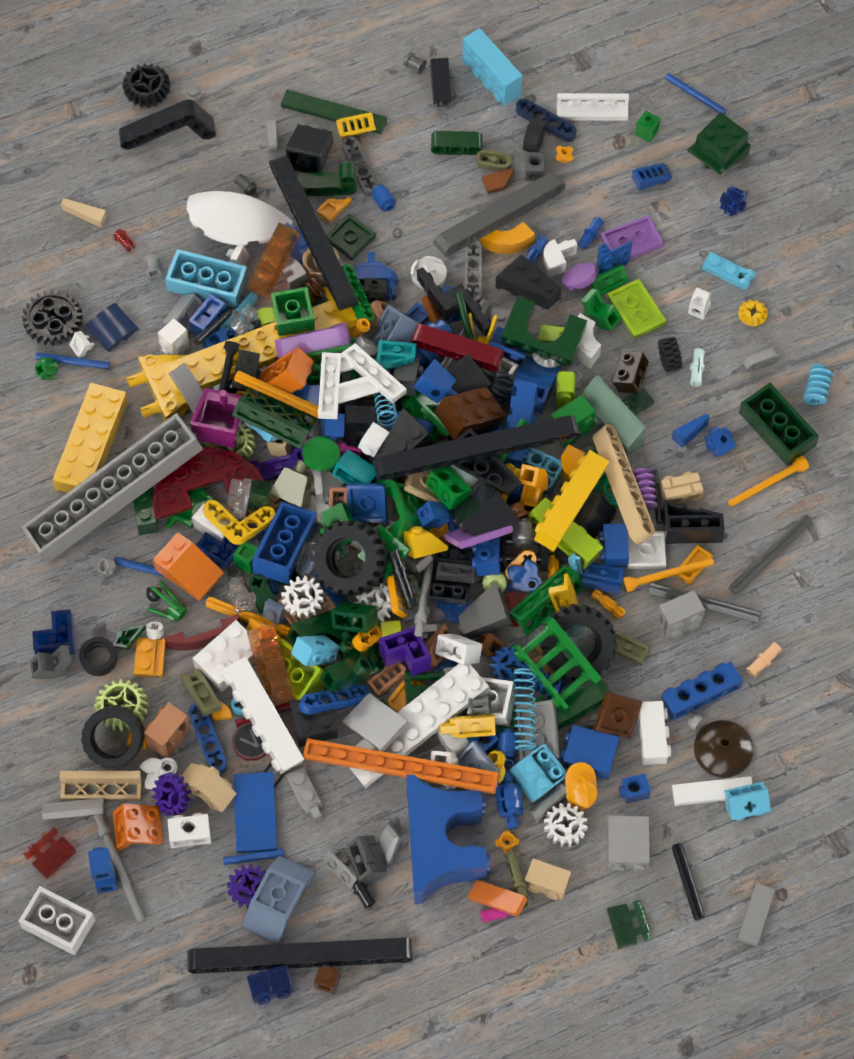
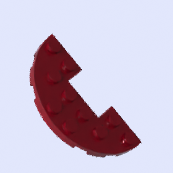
M216 447L203 448L191 459L156 483L153 495L155 519L159 520L191 510L192 504L187 493L189 491L223 481L230 498L265 487V482L257 468L240 454L231 450L217 449Z

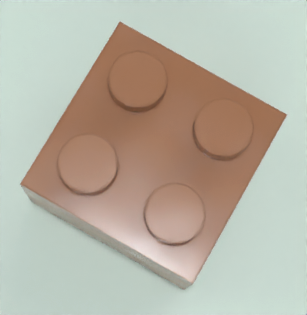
M170 703L165 707H161L155 720L149 722L144 729L147 747L162 758L169 757L191 730L188 715Z

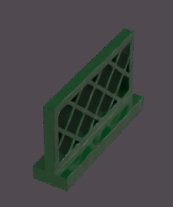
M249 387L243 396L239 398L232 413V416L299 449L302 448L318 418Z

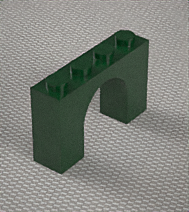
M517 296L501 335L504 345L511 348H521L523 352L528 354H538L540 358L545 360H555L562 366H572L587 329V320L570 314L563 333L559 338L551 342L537 341L529 334L527 329L535 309V302Z
M329 610L293 623L287 636L295 645L297 637L325 635L339 646L344 641L341 635L344 630L333 629L331 612ZM339 648L338 652L342 657V661L325 667L320 680L330 693L368 679L373 669L372 665L365 675L359 676L353 670L354 663L359 657L357 649H351L348 653H344Z

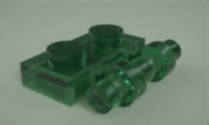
M640 900L633 902L634 910L631 911L628 910L627 903L607 908L617 949L636 945L638 943L636 936L642 935L644 942L651 940V928L646 922V911L642 907ZM637 918L639 927L634 928L631 919Z

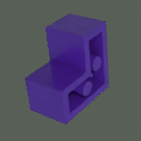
M415 627L379 638V652L386 667L405 661L412 676L430 670L431 656L421 636H415Z

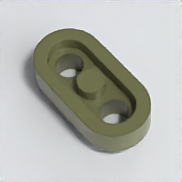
M481 150L476 155V163L483 169L503 171L511 168L512 158L504 152Z

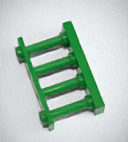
M548 616L542 621L545 625L544 630L523 648L520 645L512 646L515 650L513 654L520 662L524 661L552 696L550 699L557 708L567 709L569 706L564 701L585 682L590 681L596 684L602 678L555 619ZM548 636H554L557 640L556 646L534 664L527 654ZM561 651H566L570 656L569 660L546 679L540 672V669ZM578 666L582 671L580 673L581 676L558 694L552 685L571 668Z

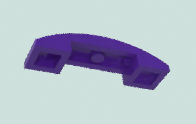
M303 446L301 449H293L292 454L261 463L258 460L249 463L257 468L264 481L278 479L284 467L295 468L298 459H304L302 456Z

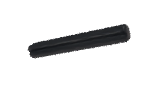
M677 843L672 845L674 858L693 918L696 921L701 920L705 917L683 844Z

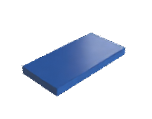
M273 772L233 774L234 791L237 793L234 796L236 852L249 853L276 850L277 836Z

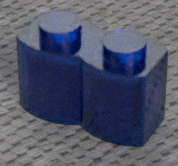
M287 965L247 976L254 1004L265 1005L271 1002L270 999L276 997L285 999L294 992Z

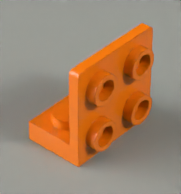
M123 803L113 811L116 850H125L132 843L161 845L163 843L159 806Z

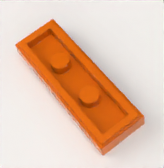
M477 879L467 896L471 901L517 917L527 901V898L523 895Z

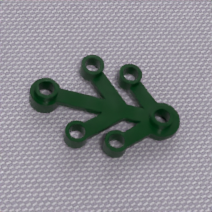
M344 630L341 633L344 639L339 645L341 651L348 653L351 649H356L351 640L359 632ZM377 642L372 645L375 652L371 647L364 652L359 651L358 660L354 663L353 667L357 675H365L371 669L367 655L373 663L372 671L379 674L384 670V665L381 663L383 659Z

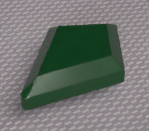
M142 624L120 629L116 634V639L113 643L114 647L129 650L147 627Z

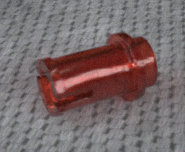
M118 229L114 233L115 242H119L127 252L132 251L130 246L133 249L135 248L136 243L126 235L125 230Z

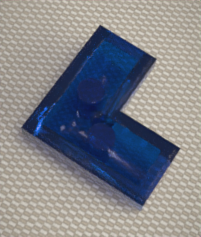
M207 532L196 544L207 557L226 569L234 560L233 554L240 546L231 543L226 537L221 542Z

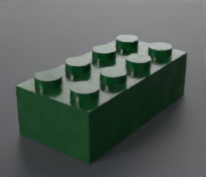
M768 383L741 402L739 414L787 466L792 464L796 458L801 455L803 456L816 447L819 435L771 383Z

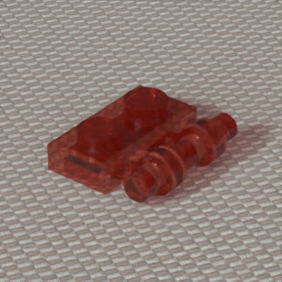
M54 827L48 832L45 831L42 837L35 844H30L28 850L23 853L27 860L33 855L37 858L32 864L45 879H48L77 852L63 836L57 841L54 840L53 837L59 833ZM48 843L51 847L42 853L40 849Z

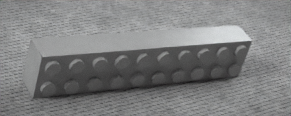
M176 413L21 528L38 553L49 563L191 459L203 448Z

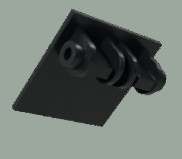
M469 354L447 370L456 379L451 388L458 394L488 387L491 384Z

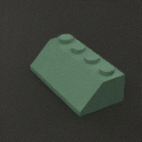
M598 375L595 376L581 395L595 410L594 426L601 429L604 425L611 424L616 429L628 457L644 445L646 427Z

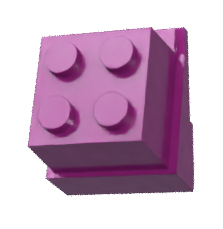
M204 389L190 422L191 432L196 433L198 441L235 448L242 420L232 416V413L239 398L242 397L241 395L227 393L225 390Z

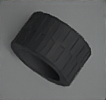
M119 705L106 706L92 714L85 722L81 733V744H83V750L88 755L87 757L95 764L105 768H117L126 765L138 755L145 739L144 726L141 723V719L137 717L135 712ZM118 718L124 721L131 730V744L125 752L119 755L106 754L96 744L95 730L99 723L105 719Z

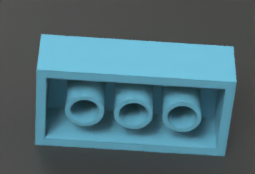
M479 28L464 37L462 61L465 66L471 68L474 76L483 82L484 87L493 93L495 99L506 106L521 97L523 75Z
M177 249L165 281L167 291L182 295L195 294L202 300H206L211 294L223 301L226 306L236 308L247 283L248 272L246 266Z

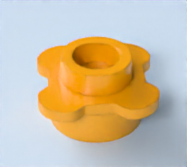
M557 146L556 160L561 163L571 162L573 160V147Z
M504 831L500 838L496 839L495 845L501 847L504 853L519 845V839L515 838L510 831Z

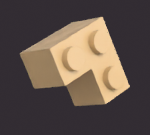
M191 763L181 775V777H184L183 783L189 784L186 788L191 790L190 794L200 797L213 810L223 812L237 794L232 789V784L226 779H222L219 776L220 772L212 766L209 768L203 764Z

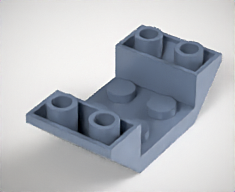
M279 856L269 866L249 904L242 928L279 944L288 928L287 922L303 891L308 890L316 873Z

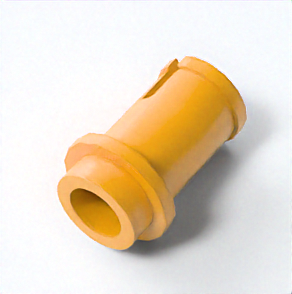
M364 318L359 319L356 322V326L350 331L352 332L350 333L351 337L357 339L359 335L362 336L365 332L369 331L370 322Z

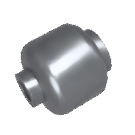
M521 518L518 523L512 525V541L517 544V547L528 548L536 542L534 540L537 534L534 531L536 524L530 522V519Z

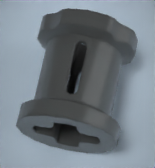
M413 52L406 56L403 63L405 67L409 66L414 69L417 74H421L427 64L426 60L419 59Z
M486 696L485 699H468L470 716L485 712L491 714L489 696Z

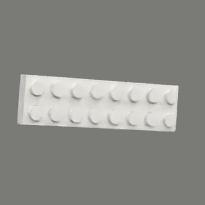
M459 663L398 712L399 715L408 720L410 725L384 752L407 756L440 730L439 724L450 721V718L458 716L468 708L469 698H473V700L479 699L490 690V687L469 663L464 665ZM365 739L355 746L380 751ZM349 768L365 788L383 775L381 773Z

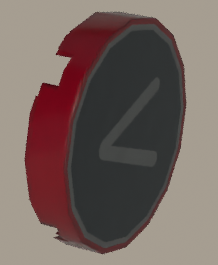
M252 722L244 723L233 733V750L243 760H260L267 755L261 745L263 742L260 736L257 737L251 727L253 726Z

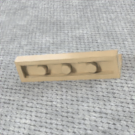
M60 771L61 800L103 798L104 800L141 801L142 775L140 771ZM66 785H75L79 789L74 794H65ZM89 785H95L99 789L93 795H88L84 791ZM109 785H115L119 789L113 795H108L104 791ZM129 785H137V795H128L124 790Z

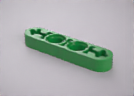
M344 264L342 266L343 271L358 302V305L352 307L357 320L364 318L371 323L375 316L358 276L352 266Z

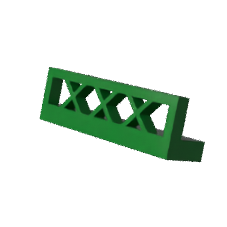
M566 565L563 566L509 612L510 617L520 624L524 635H530L543 624L542 621L545 618L551 617L550 615L553 612L556 613L549 595V588L564 585V574L569 575L572 584L575 582L576 587H574L576 595L584 589L581 587V581L577 572ZM547 607L546 612L541 615L542 609ZM533 619L532 624L527 627L526 623Z

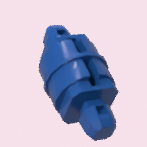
M505 773L504 779L501 781L502 785L496 788V805L499 817L505 818L507 828L513 830L517 829L519 825V818L517 817L524 815L523 798L520 785L514 784L511 773Z

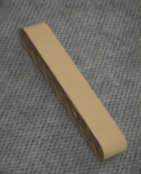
M606 424L592 438L598 454L610 461L605 469V473L630 538L634 543L640 545L655 533V528L619 435L611 424Z

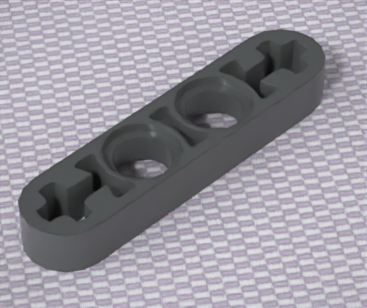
M346 136L342 140V150L347 161L355 164L356 180L363 194L372 196V190L378 186L377 180L358 140L353 136ZM348 143L353 145V151H351L350 146L347 145ZM354 156L361 157V160L359 162L352 161V158ZM361 170H366L368 174L366 176H361L358 174V172ZM367 181H369V185L373 187L372 189L367 187Z

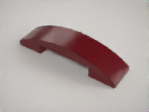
M236 614L220 619L221 627L188 638L184 637L183 632L164 637L166 648L179 651L205 648L235 620L241 624L240 616Z

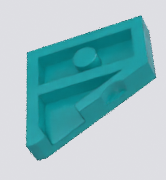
M379 340L376 362L385 370L414 363L417 343Z

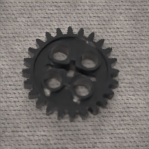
M52 289L50 294L44 291V296L37 293L38 299L30 298L32 304L26 303L27 309H23L24 316H22L26 333L30 334L31 339L36 338L37 343L43 340L44 345H47L48 341H51L52 346H54L55 341H58L61 345L62 339L68 342V336L73 337V331H79L78 326H82L81 320L83 316L81 307H79L78 301L74 300V296L69 297L68 292L62 295L61 290L54 294Z

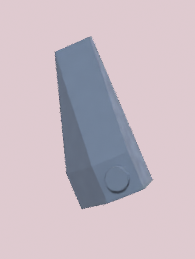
M388 304L378 321V333L376 337H372L371 341H373L377 349L379 340L409 343L416 325L419 323ZM377 352L375 353L374 356L371 355L370 357L373 358L374 360H376V359H377Z

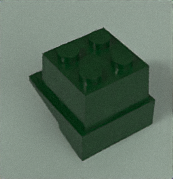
M720 112L697 135L696 142L687 151L702 161L707 169L711 168L721 175L749 154L751 144L748 143V132Z

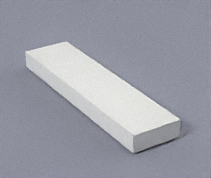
M750 776L672 785L674 806L725 801L724 790L752 784V778Z

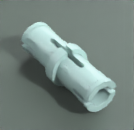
M700 348L694 349L693 361L690 364V385L695 387L701 386L702 372L705 370V365L703 364L705 350Z

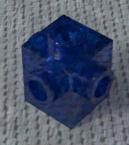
M734 186L729 187L720 198V209H723L724 213L730 216L743 212L747 205L745 200L748 193Z

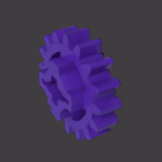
M172 772L158 776L159 780L154 781L157 787L152 788L156 792V795L152 796L153 799H157L155 806H160V812L165 811V816L171 815L173 817L185 813V809L189 808L187 802L191 801V798L188 797L191 790L186 788L189 785L188 783H183L184 777H178V773L172 774Z
M249 864L248 868L241 865V871L235 868V876H229L232 882L227 883V887L230 888L228 894L233 896V903L238 901L239 907L246 904L248 909L256 890L266 874V870L260 872L259 865L255 869H253L252 864ZM246 880L252 886V892L248 889Z

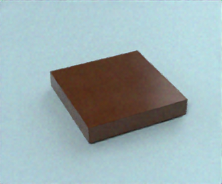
M606 692L593 729L630 739L643 702L639 699Z

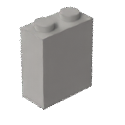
M608 816V869L613 871L633 869V871L641 872L649 868V816Z

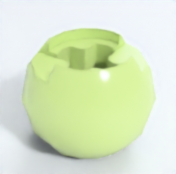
M502 573L501 575L484 576L482 586L485 591L494 583L501 588L502 592L505 590L506 578Z

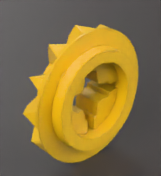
M749 299L739 307L738 316L748 326H759L766 321L768 309L758 299L755 301ZM755 308L756 313L751 317V311Z

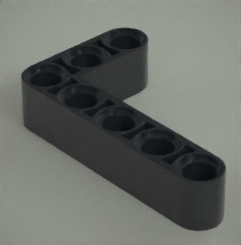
M190 99L183 100L119 129L120 146L125 150H130L185 126H188L202 139L209 140L216 136L214 118L195 101Z

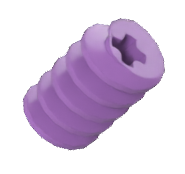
M640 468L634 470L633 474L647 510H652L658 506L657 502H654L657 500V496L654 495L656 489L653 488L655 487V482L653 481L655 477L650 474V469Z

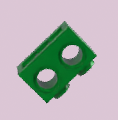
M450 466L432 470L425 483L449 510L459 506L469 497L472 491Z

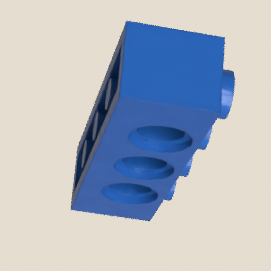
M732 662L727 664L721 663L710 672L704 671L693 680L687 679L676 688L670 687L666 689L662 694L661 701H663V707L667 708V714L673 721L740 689L743 680ZM720 679L723 683L717 684L713 680ZM702 687L705 689V691L699 692L696 690V688ZM684 695V696H686L688 699H687V700H681V699L679 698V696Z

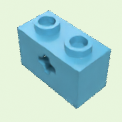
M325 635L297 637L291 655L305 666L333 664L340 647Z
M763 782L724 790L726 810L732 820H743L749 816H761L766 812H771L768 789Z

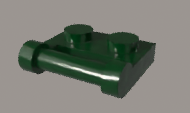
M405 670V706L432 686L412 685V680L438 681L445 675L444 670L423 672L414 676L411 675L409 670Z

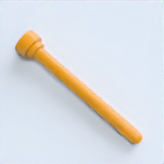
M801 455L788 468L730 499L728 505L733 507L794 472L806 471L809 469L807 460Z
M708 558L639 578L624 577L623 584L628 593L634 591L635 588L642 584L712 566L714 560Z

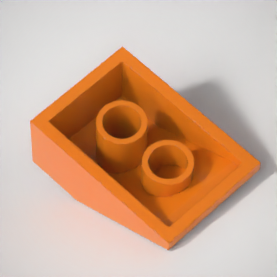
M297 347L263 369L258 379L291 394L296 390L304 388L307 383L306 379L312 371L311 367L314 361Z
M178 532L153 559L157 572L198 601H201L224 575V572L193 542Z

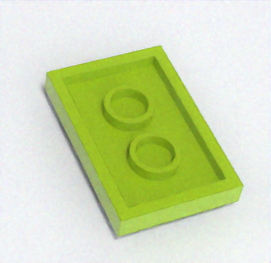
M640 279L607 293V299L611 305H615L622 318V322L633 339L666 325L667 320Z

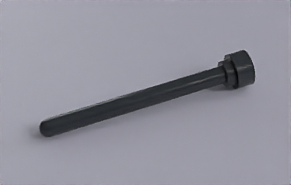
M225 341L224 350L226 358L219 391L227 390L233 357L239 351V343Z

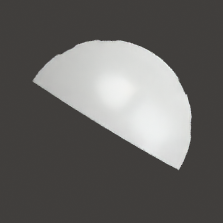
M208 191L190 195L187 201V212L190 215L189 220L195 228L200 227L204 230L205 236L227 244L247 245L249 241H258L260 244L272 241L273 236L287 222L290 225L293 224L289 217L275 207L244 194Z

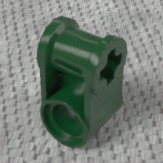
M256 574L250 577L249 591L257 610L262 614L265 602L269 598L275 602L277 600L262 575Z

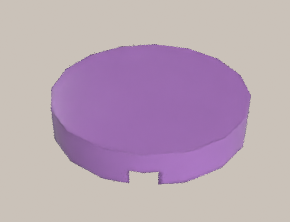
M582 263L565 272L561 281L565 289L573 291V288H577L579 290L593 283L598 272L593 264Z

